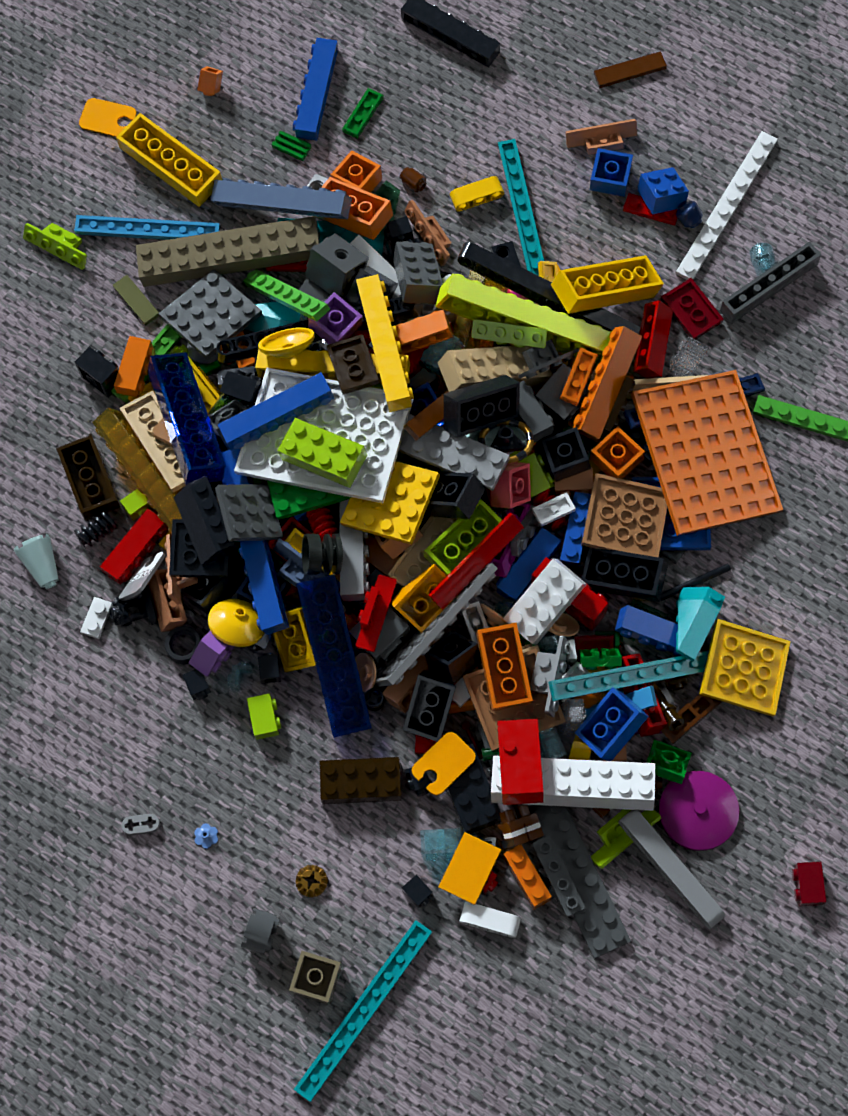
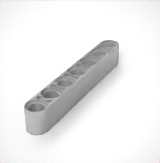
M638 810L629 811L618 821L621 828L708 929L711 930L726 916L721 907Z

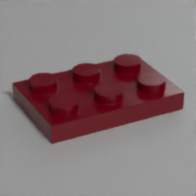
M692 278L661 296V301L673 309L672 315L693 341L724 321L723 317Z

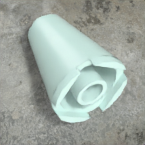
M46 534L45 538H43V535L33 537L22 542L23 547L18 548L16 546L14 548L15 554L40 587L50 589L57 585L56 582L59 579L49 534Z

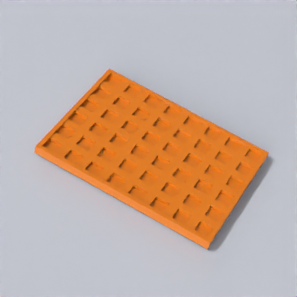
M736 370L637 390L631 393L677 536L783 511Z

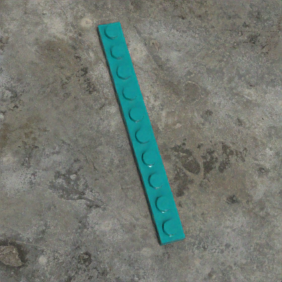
M516 140L498 142V148L526 268L528 271L539 276L538 262L544 261Z
M709 651L699 652L694 662L684 656H678L552 680L548 682L552 701L610 691L612 687L620 689L703 673Z
M415 920L293 1090L309 1102H312L431 936V930Z

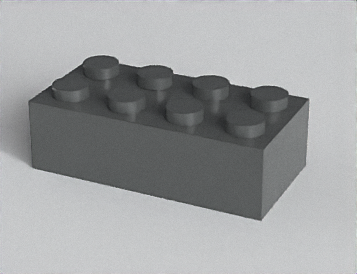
M396 242L393 263L403 303L436 304L443 282L433 245L427 242Z

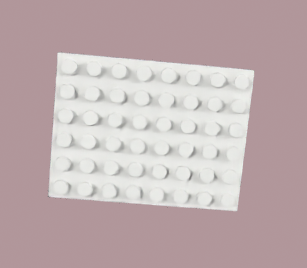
M266 368L255 405L313 376ZM325 379L335 399L331 400L327 405L315 408L309 414L297 417V419L365 447L368 456L351 488L281 459L277 450L292 422L279 426L273 432L265 433L257 440L245 443L241 447L234 469L235 474L384 503L405 430L403 426L407 423L411 407L389 413L383 389L367 387L342 395L338 381Z

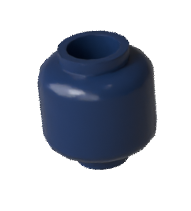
M683 201L678 205L676 216L684 227L695 228L702 222L703 212L695 201Z

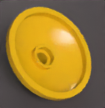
M309 328L285 329L266 336L259 342L258 347L260 352L265 355L291 359L303 352L313 342L315 334Z
M226 599L215 604L209 612L208 626L210 631L218 640L227 645L235 647L251 646L260 641L265 632L258 628L257 619L259 618L252 603L245 600Z

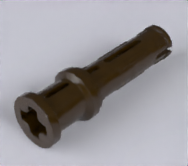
M651 682L668 724V729L670 731L678 730L683 726L684 719L677 714L676 707L667 701L656 683Z

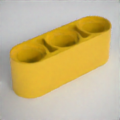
M491 176L456 188L449 195L455 210L460 212L496 200V198L499 199L505 193L499 178Z

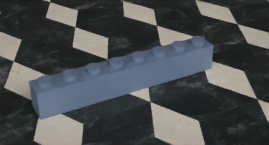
M222 178V180L214 181L210 201L224 207L348 220L352 198L346 194V191L338 189L332 192L326 188L313 190V188L308 186L297 188L294 185L288 184L286 187H283L276 183L265 185L262 182L254 181L253 184L245 180L233 182L231 179Z

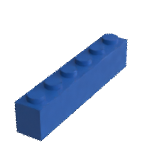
M317 37L315 44H312V59L308 60L307 65L309 72L304 76L305 88L300 93V100L302 101L301 105L297 106V120L293 122V131H295L296 138L314 141L318 139L338 54L337 40Z
M322 372L217 425L232 451L240 449L245 443L259 439L267 432L277 430L279 426L285 423L293 422L295 418L303 414L311 413L321 405H327L335 398Z

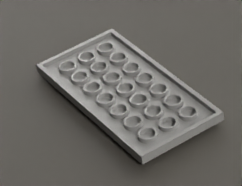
M493 563L486 565L422 633L417 630L403 645L401 650L376 675L374 685L376 687L399 684L404 678L403 673L407 669L411 670L418 662L416 659L429 651L431 648L429 644L433 640L437 641L444 634L442 630L447 625L451 626L456 621V614L460 611L463 612L470 605L468 601L472 597H477L483 589L481 587L483 584L489 583L496 576L494 572L498 568Z

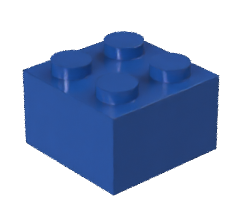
M598 148L590 179V190L625 197L633 155Z
M674 167L640 175L637 191L652 214L678 209V205L681 202L687 201L689 190Z

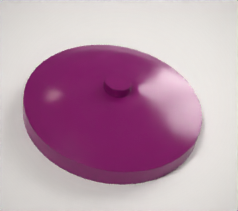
M705 771L686 772L682 784L671 781L664 789L659 802L660 823L668 837L679 846L694 851L711 850L725 843L736 829L739 820V803L733 789L719 776Z

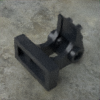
M148 585L134 599L121 601L116 597L114 602H111L112 606L109 608V615L111 619H114L115 625L126 627L131 625L133 621L146 617L149 618L151 625L158 623ZM138 605L140 612L129 615L127 608Z

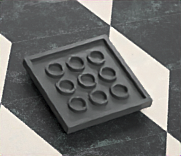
M212 270L158 314L166 324L208 360L217 352V344L220 341L236 337L262 315V310L216 270Z

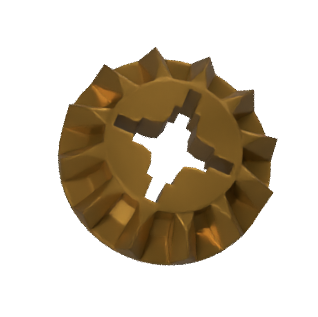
M307 865L301 868L296 875V887L306 897L319 896L327 887V875L317 865ZM314 873V879L319 883H312L309 888L308 881L303 878H311V875Z

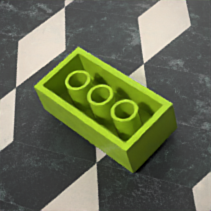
M297 418L293 420L277 450L283 461L348 488H351L368 456L363 445Z
M480 499L471 518L457 519L424 550L423 556L432 565L435 564L442 572L448 575L502 519Z

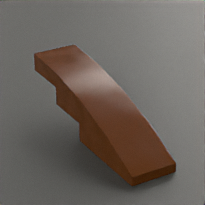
M699 694L677 713L684 719L683 726L678 730L670 731L666 725L661 732L674 744L723 701Z

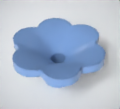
M203 824L201 828H197L194 832L196 836L195 843L202 845L205 849L210 848L211 844H216L218 841L216 836L218 830L209 824Z

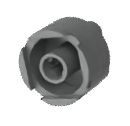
M253 908L255 915L251 914L244 934V941L246 943L242 942L241 947L261 954L269 953L273 943V939L270 937L272 932L276 933L280 919H277L275 914Z

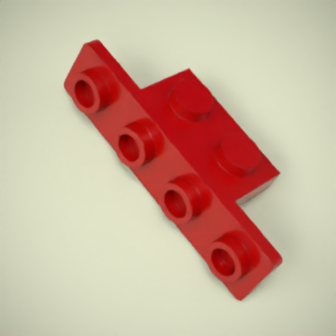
M378 575L375 587L372 586L370 592H366L364 598L366 605L364 610H360L358 616L361 630L356 643L357 648L375 652L397 579Z

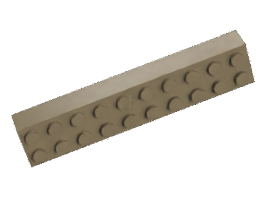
M316 216L136 245L139 279L143 287L203 278L212 270H216L222 275L309 261L311 248L321 243Z

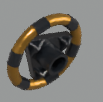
M510 419L507 422L480 431L477 441L486 445L485 437L488 432L501 426L490 447L504 453L521 451L514 456H510L507 464L516 463L526 458L534 446L532 431L519 420ZM506 425L522 430L525 433L527 445L514 434L512 428Z

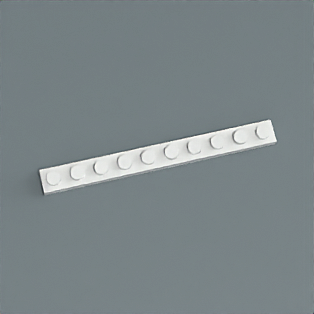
M761 131L678 267L676 275L686 280L695 278L777 143V138Z

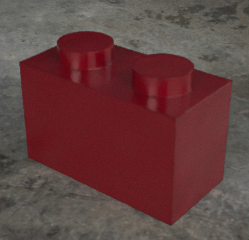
M822 861L797 863L794 866L795 869H792V879L797 884V889H794L795 901L799 902V907L824 905L826 903Z

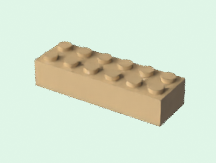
M531 346L448 350L437 362L449 392L503 375H507L518 382L525 381L527 386L532 388H540L553 375L551 369L542 373L536 371L538 375L527 379L525 376L519 379L518 375L529 370L522 352L533 348Z

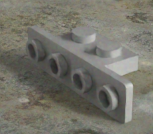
M565 636L559 637L556 654L537 652L530 685L531 692L548 694L545 713L550 717H554L555 712L558 711L559 701H552L548 682L562 679L563 673L566 672L567 664L565 660L566 655L570 652V643Z

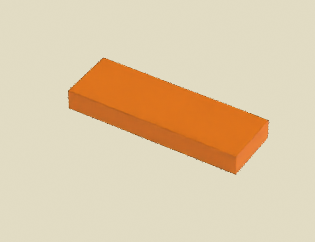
M580 347L559 399L575 406L578 405L598 354Z

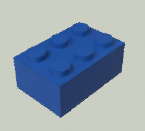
M612 687L575 731V734L601 759L612 761L649 716L622 691Z

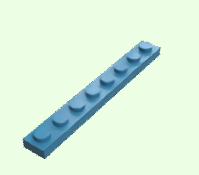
M76 215L74 232L76 235L170 240L219 232L220 223Z

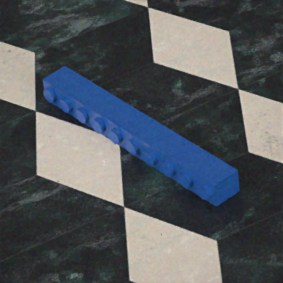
M241 448L232 451L227 450L218 454L220 459L218 466L224 476L222 478L223 485L254 484L252 477L238 475L234 472ZM268 540L240 541L241 548H239V552L245 561L243 568L246 576L249 577L248 589L253 594L254 601H252V605L258 614V628L267 635L290 628Z

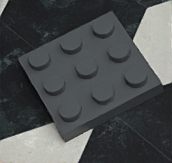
M268 484L218 485L215 488L229 541L278 540L283 537L279 520L276 518Z

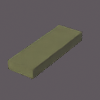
M125 275L112 285L145 326L159 317V312L128 275Z

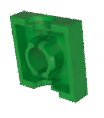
M598 648L591 650L579 649V661L586 670H596L597 667L615 669L617 666H622V656L618 648H601V653H599Z
M654 740L646 763H655V775L682 784L692 753Z

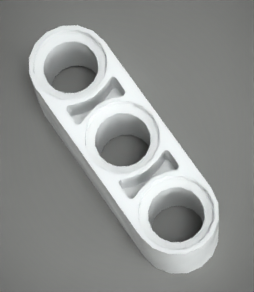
M465 902L459 922L506 937L508 935L510 938H516L521 918L513 914Z

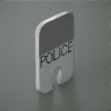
M163 552L157 553L155 558L151 556L142 562L120 594L119 599L121 601L137 596L143 591L165 558Z

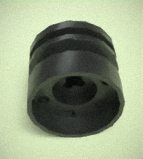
M304 534L301 551L304 574L318 575L320 574L321 567H323L325 575L331 572L333 574H340L343 562L341 536L339 534H332V536L324 534L321 542L319 534Z

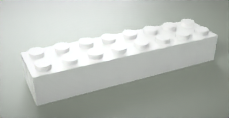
M493 756L491 803H502L499 756ZM541 758L544 803L528 804L653 811L655 763Z

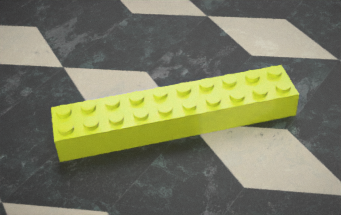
M452 273L440 287L435 306L470 320L481 319L547 329V341L552 339L558 352L565 354L576 348H584L598 354L594 363L596 366L602 360L603 350L608 346L610 333L612 332L603 329L599 325L586 323L583 319H575L566 313L553 311L550 307L534 304L531 300H523L515 294L504 293L496 287L485 286L480 281L469 280L461 274Z

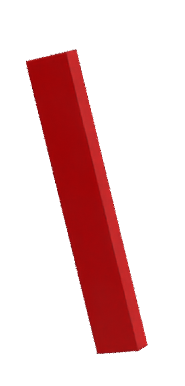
M509 513L428 595L440 609L443 610L524 528L514 514Z

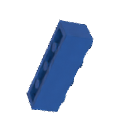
M581 492L574 493L572 503L576 510L570 513L560 562L571 571L580 573L585 546H582L581 543L591 494Z
M544 528L534 533L533 538L530 539L532 542L522 551L519 559L513 562L507 577H500L496 583L497 593L514 605L530 587L532 573L546 557L551 560L561 547V540Z
M629 605L620 609L614 631L619 632L623 637L638 639V642L641 644L654 645L657 650L670 651L676 657L682 656L676 652L678 624Z

